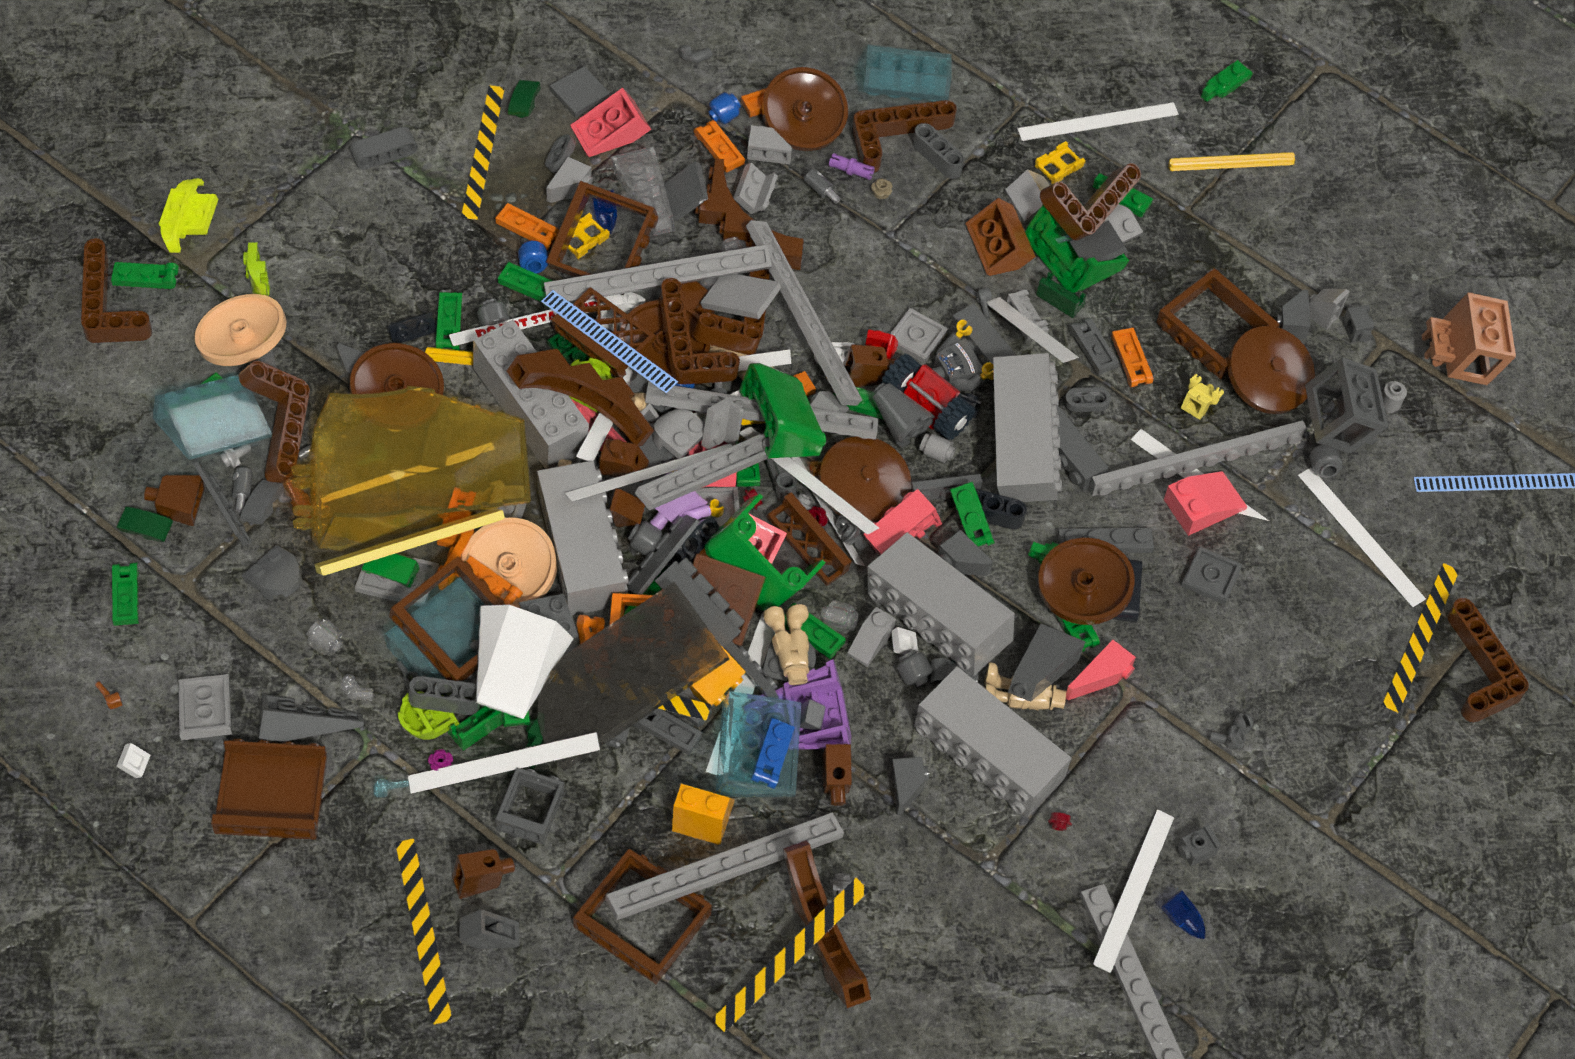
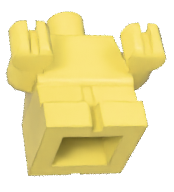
M1194 374L1190 379L1189 391L1181 409L1200 420L1206 414L1210 404L1216 405L1219 402L1224 391H1220L1219 387L1214 390L1212 384L1204 385L1199 383L1202 378Z

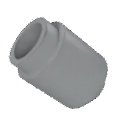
M1392 381L1384 387L1382 398L1386 413L1398 411L1407 395L1406 387L1400 382Z
M926 433L919 450L924 452V455L945 463L953 458L956 448L953 447L952 441L936 434L930 435Z

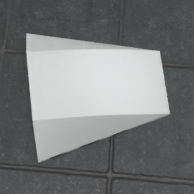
M511 605L481 606L476 703L523 719L574 638L558 622Z

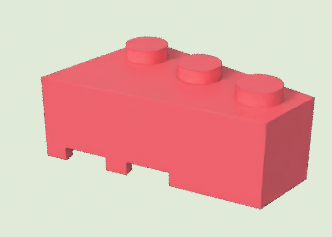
M917 489L906 494L898 506L888 509L880 521L874 522L879 529L870 534L864 533L863 535L880 556L905 533L908 532L913 537L917 536L920 539L926 534L924 530L932 525H935L937 528L942 522L936 508Z

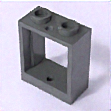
M516 768L496 817V830L544 845L565 793L564 782L554 776L546 777L539 775L536 771L529 768ZM521 786L554 796L543 825L510 814Z

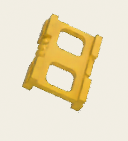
M1065 141L1048 155L1045 153L1037 158L1035 167L1039 168L1052 181L1051 183L1054 184L1063 180L1072 171L1075 172L1082 168L1086 160L1084 158L1080 159L1068 147V143ZM1068 153L1076 161L1066 164L1060 157ZM1052 163L1060 171L1050 174L1044 167Z
M588 213L579 220L573 237H578L584 244L577 249H574L569 244L568 249L579 259L588 253V249L590 250L597 243L600 245L607 240L610 232L607 229L604 230L592 219V215ZM591 225H594L600 231L594 237H590L584 231Z

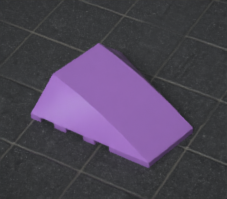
M833 659L817 670L815 668L810 670L807 674L808 682L805 684L790 685L789 682L784 683L783 687L775 690L779 699L771 704L762 694L743 704L751 750L761 749L772 718L795 727L788 749H825L826 744H851V731L844 694ZM809 699L826 707L821 730L797 728L801 704Z

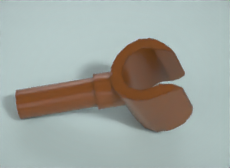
M100 681L95 684L103 694L109 709L122 706L118 692L110 694Z

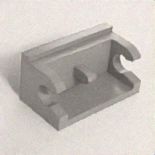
M1027 290L1008 294L1007 303L1048 333V323L1039 317L1030 302V298L1027 296L1029 295ZM1021 331L1026 341L1032 339L1023 331Z

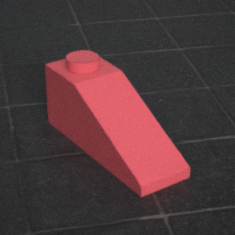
M1112 640L1068 686L1066 699L1071 700L1115 685L1122 678L1127 679L1135 669L1133 663L1136 657Z

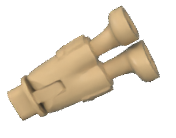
M802 604L790 607L786 613V620L791 634L785 631V615L781 607H770L763 613L765 623L775 632L772 638L774 652L778 656L783 675L788 677L790 685L808 682L809 642L808 636L801 630V627L807 620L809 612L807 607Z
M988 663L983 687L1001 702H1006L1009 708L1052 710L1053 707L1064 709L1066 691L1056 689V685H1053V687L1050 685L1031 702L1008 692L997 690L996 688L1009 690L1013 675L1011 679L999 675L998 667L995 663Z

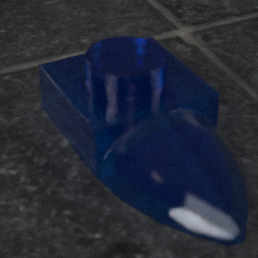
M593 198L597 222L604 230L607 229L611 234L616 225L617 208L615 205Z
M1183 890L1178 891L1161 908L1176 927L1180 926L1193 937L1205 939V925L1199 911Z

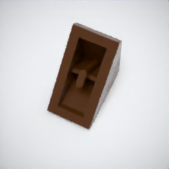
M616 488L610 508L615 526L624 527L640 524L645 504L639 498Z

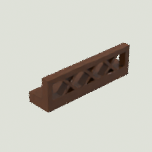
M792 492L784 497L782 505L767 515V518L776 528L787 533L785 539L808 565L823 559L826 562L825 565L833 566L837 572L830 577H827L822 571V567L816 573L826 586L849 571L852 561ZM785 511L791 518L790 524L781 523L776 516ZM792 530L802 531L805 534V541L795 540L792 536ZM807 547L817 548L820 551V558L810 557L807 554Z

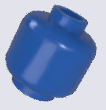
M723 92L709 102L710 111H708V114L715 122L719 121L725 125L740 114L739 108H741V105L732 93Z
M528 241L521 245L518 251L520 267L536 274L544 271L548 266L546 263L548 259L546 247L538 241Z

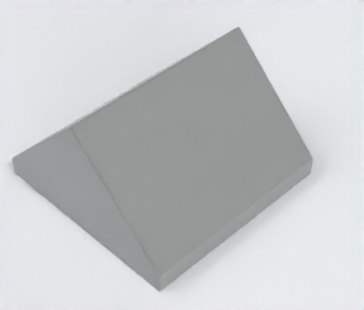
M1028 169L1005 189L1006 195L1024 224L1031 222L1043 205L1040 200V192L1049 186L1044 176Z

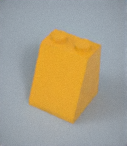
M706 629L695 632L676 651V654L672 655L662 665L678 681L685 683L691 689L693 695L701 702L711 704V706L713 704L715 706L719 705L726 698L724 693L730 687L735 689L744 680L741 676L746 672Z
M681 784L673 807L672 831L720 845L735 799Z

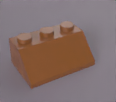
M997 198L965 223L985 271L989 276L1019 270L1036 257L1014 206L1000 198Z

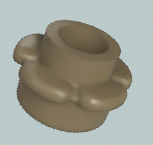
M877 179L871 185L873 195L878 199H886L892 193V183L885 179Z

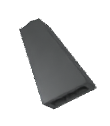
M1040 624L1013 675L1008 693L1030 702L1079 662L1085 641Z

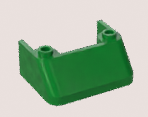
M758 494L748 499L707 541L705 552L711 559L766 577L756 605L758 610L764 612L770 607H779L802 589L826 562L822 559L809 565L804 571L798 567H790L780 574L749 541L756 532V523L748 512L763 498L761 494Z

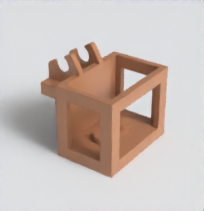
M1468 292L1443 319L1430 317L1426 322L1427 330L1422 334L1423 341L1428 338L1432 339V342H1430L1431 347L1424 353L1425 359L1430 357L1434 359L1432 363L1435 367L1446 363L1449 378L1488 385L1516 357L1508 301ZM1479 356L1482 375L1465 372L1464 370ZM1489 357L1499 359L1490 368Z

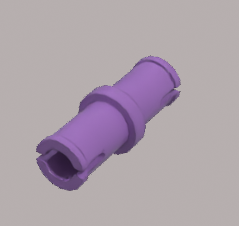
M833 153V158L829 162V167L846 171L848 175L854 174L871 180L872 176L870 175L874 174V166L857 162L855 158L848 159Z

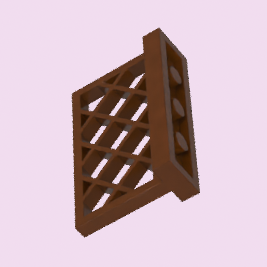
M591 287L573 303L574 306L584 313L598 311V319L595 321L600 325L614 323V332L611 333L617 337L630 336V344L628 345L640 354L657 339L655 334ZM591 296L597 299V306L585 307V302ZM601 311H613L614 318L601 319ZM556 314L551 319L554 329L558 334L590 358L604 362L609 366L610 373L616 378L626 375L625 370L629 366L559 314ZM628 322L630 330L618 331L617 323ZM644 334L647 337L642 343H634V335Z

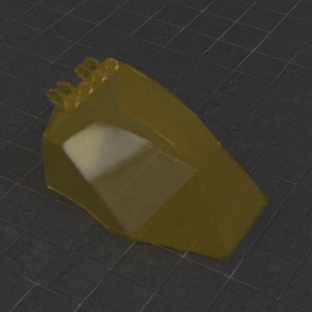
M407 386L405 389L372 394L329 393L314 426L309 465L297 464L291 467L292 474L302 476L292 479L293 487L297 489L310 488L311 506L296 505L293 507L295 516H311V518H296L293 520L294 528L301 530L312 528V541L319 549L344 551L379 537L422 528L461 514L527 504L531 501L524 419L500 411L494 413L482 409L479 404L473 406L458 401V397L452 396V398L437 394L431 388ZM455 490L456 506L448 508L453 491Z

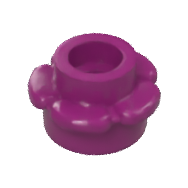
M443 749L436 750L428 758L431 769L439 771V768L452 766L451 762H453L451 753Z

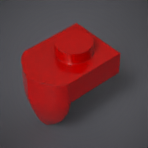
M868 329L865 346L883 347L886 351L887 359H891L897 350L898 340L892 334Z

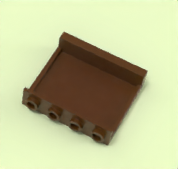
M242 739L224 741L225 757L216 814H213L211 822L214 834L316 840L327 764L326 747L315 743L296 745L292 742L276 744L264 740L257 742H246Z

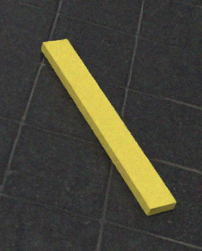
M494 508L314 564L317 573L323 576L504 520L503 510Z

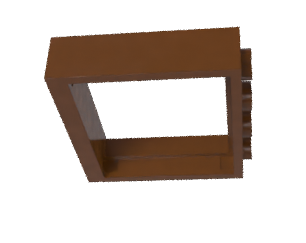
M580 181L546 261L551 269L573 277L592 275L562 263L589 196L646 217L625 269L640 266L642 250L646 249L650 242L649 233L658 223L659 217L655 208Z
M1214 268L1159 311L1156 323L1163 331L1172 336L1177 344L1189 351L1194 359L1199 360L1207 367L1209 372L1214 373L1221 380L1228 374V357L1224 359L1179 320L1174 315L1176 312L1208 288L1253 328L1260 326L1279 327L1280 324Z
M457 556L391 607L389 618L446 680L463 682L478 670V654L461 668H458L406 611L407 608L454 572L459 575L486 606L505 605L499 596L495 597L489 590L490 588L486 581L482 578L479 579L473 573L471 565L467 561H462Z
M628 849L573 917V926L657 985L710 917L712 905L704 899L703 895H696L695 893L675 899L696 913L697 916L660 964H657L591 918L605 901L606 894L614 890L630 869L646 880L667 873L661 866L655 867L648 862L645 855L642 854L640 856L631 849Z

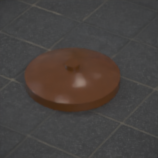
M797 67L780 73L771 81L763 97L762 115L766 126L773 128L792 149L815 151L827 147L839 137L847 122L848 104L842 88L828 74L814 68Z
M660 300L643 303L630 311L628 315L655 334L657 339L641 355L671 376ZM685 305L693 354L709 353L710 345L698 342L693 336L700 315ZM623 322L620 331L630 330V324ZM644 334L634 335V343H642L647 337ZM630 336L619 337L626 344H630Z
M1260 326L1247 331L1234 343L1228 357V374L1236 393L1249 406L1264 413L1283 414L1297 408L1307 399L1305 384L1315 378L1314 364L1306 347L1293 334L1278 327Z
M388 343L371 348L356 361L351 372L349 388L354 405L368 420L387 428L405 429L420 425L435 414L443 398L444 380L436 362L424 351L407 344Z
M855 436L841 440L829 449L819 468L818 480L873 523L880 521L888 509L898 506L904 496L911 491V475L905 460L892 446L879 439H864ZM828 504V506H829L835 513H837L839 516L842 515V514L839 513L836 509H834L831 505Z
M1075 538L1054 547L1042 561L1038 577L1039 592L1046 606L1058 617L1081 625L1100 624L1118 616L1128 606L1133 595L1135 583L1134 571L1126 555L1114 545L1095 538Z

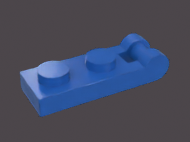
M774 718L770 720L751 776L752 781L757 783L759 781L767 784V787L775 789L795 729L794 726ZM763 768L770 770L771 774L763 772Z

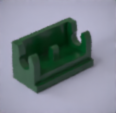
M1048 272L1047 278H1042L1039 281L1036 296L1069 317L1074 318L1085 305L1086 295L1081 293L1080 297L1053 281V274Z

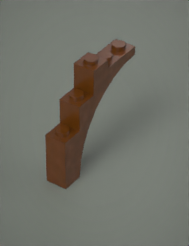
M715 158V165L710 167L709 180H712V184L707 186L708 199L696 207L695 214H699V223L720 225V234L724 235L723 244L745 246V248L755 247L756 244L751 239L746 227L753 219L740 208L727 187L724 175V159ZM772 231L791 268L800 270L804 239Z
M558 349L517 355L506 371L519 389H547L566 394L584 402L610 419L627 435L633 444L639 447L643 446L654 432L653 428L631 400L634 392L623 377L602 380L591 363L570 366Z
M805 840L783 848L792 886L790 892L794 910L803 920L805 926H807L828 905V901L820 882L810 843ZM835 924L812 948L821 959L825 981L846 1008H850L871 1000L867 978L850 953L837 924Z

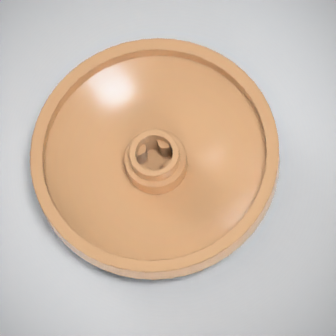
M260 294L236 296L221 302L207 312L196 328L195 343L200 354L210 363L221 366L245 364L262 357L278 344L286 329V317L280 304L269 296Z
M504 518V520L481 527L470 538L461 558L462 561H467L472 556L510 584L519 588L523 595L512 604V606L520 608L519 602L543 598L555 580L558 566L556 551L549 536L536 524L520 518ZM464 582L466 588L474 597V599L477 600L483 606H486L483 603V601ZM504 591V593L501 595V598L504 599L507 596L508 592Z

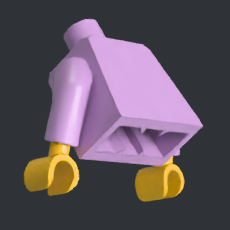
M693 491L655 508L659 512L650 523L662 530L669 521L674 523L679 516L684 518L685 515H689L697 520L710 515L721 517L724 513V507L717 508L719 507V500L713 499L710 502V506L706 505L708 502Z

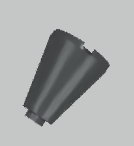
M882 383L874 390L873 400L899 447L910 444L909 438L914 436L918 438L933 423L932 419L935 416L892 384L888 383L885 385Z

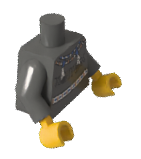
M960 320L957 323V333L953 332L937 351L932 370L958 390L971 392L986 382V378L994 379V370H992L994 366L991 362L985 363L983 366L981 365L967 339H962L963 335L969 336L972 333V327L968 326L963 330L967 321Z

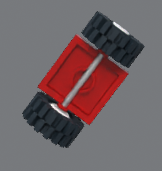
M909 354L901 355L899 360L896 359L894 364L889 366L890 369L885 372L886 375L883 376L881 384H892L935 416L932 419L933 423L930 425L931 429L937 430L948 440H953L960 432L964 431V427L968 426V422L972 420V416L975 414V408L961 396H958L960 391L929 366L921 365Z

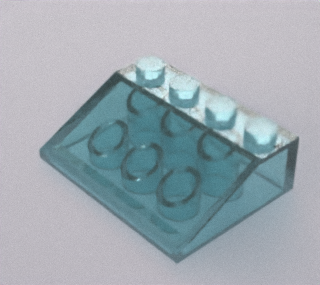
M868 45L863 92L873 96L886 94L892 98L903 96L910 97L912 100L930 99L932 102L949 99L951 54Z
M239 375L155 396L154 421L189 460L272 437V432L252 391L241 385Z
M459 577L410 615L458 668H461L477 655L476 652L472 651L470 644L480 638V607L486 605ZM397 625L385 633L387 648L403 662L409 671L417 672L418 676L445 679Z
M729 691L722 702L716 794L734 797H791L796 795L801 702ZM772 718L795 727L775 789L767 787V784L759 781L757 783L751 780L769 722ZM763 768V772L771 774L770 770Z

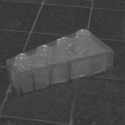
M654 147L612 156L614 173L630 199L655 208L659 218L656 227L651 229L653 236L674 232L673 215Z

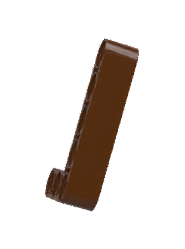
M944 100L858 111L854 115L852 134L860 163L874 166V173L880 169L882 148L879 137L915 133L916 127L922 123L929 124L936 130L951 128L955 123L956 104L952 101Z
M1129 163L1116 169L1084 206L1063 182H1056L1042 189L1040 200L1071 239L1075 241L1081 240L1095 233L1139 181L1141 172L1134 163Z
M97 238L88 240L84 246L81 324L85 338L91 343L144 341L152 336V327L149 315L146 312H107L109 259L105 243Z
M769 269L749 272L747 276L769 280L770 273ZM766 310L759 319L740 315V321L711 313H702L697 321L693 336L698 342L746 355H753L756 353L763 336Z
M675 278L665 279L661 284L660 306L671 376L678 381V384L682 385L729 382L736 379L740 365V359L736 353L714 352L693 354L682 285Z
M257 360L240 372L239 381L246 389L278 402L265 477L270 482L284 483L294 475L296 470L310 388L304 380Z
M1467 598L1457 599L1448 613V621L1492 683L1469 695L1461 709V714L1465 720L1478 722L1520 702L1529 687V683L1475 605Z

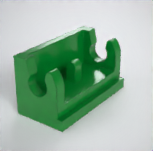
M396 553L366 562L362 567V571L367 574L372 573L401 583L411 588L420 570L416 560Z
M484 706L459 725L452 724L449 726L448 734L464 751L503 724L502 712Z

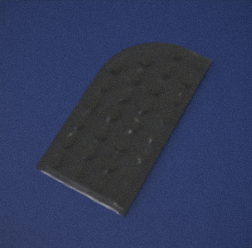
M675 582L571 650L553 667L543 684L538 702V722L546 744L597 732L600 748L730 660ZM592 752L556 761L563 771H566Z

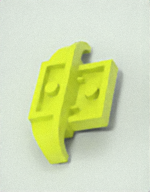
M202 179L184 180L176 188L170 190L159 222L162 238L170 253H180L179 239L185 238L186 235H207L219 199L216 194L197 193V187L204 185Z

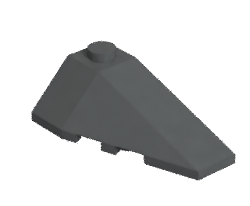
M262 694L258 734L259 739L270 743L354 729L364 725L363 715L360 713L338 708H329L328 711H325L317 706L316 703L309 702L308 705L304 706L294 704L295 699L266 694Z

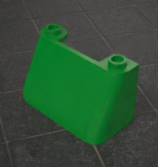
M1044 205L1041 206L1025 232L1032 249L1060 283L1072 293L1083 291L1122 271L1129 262L1124 253L1113 260L1098 262L1095 257L1088 258V260L1082 257L1079 258L1070 243L1073 239L1069 237Z
M749 364L739 392L742 397H748L749 400L756 399L767 426L764 435L769 437L770 446L765 447L764 450L767 458L819 456L823 446L826 444V436L820 428L804 392L802 382L792 375L764 364Z

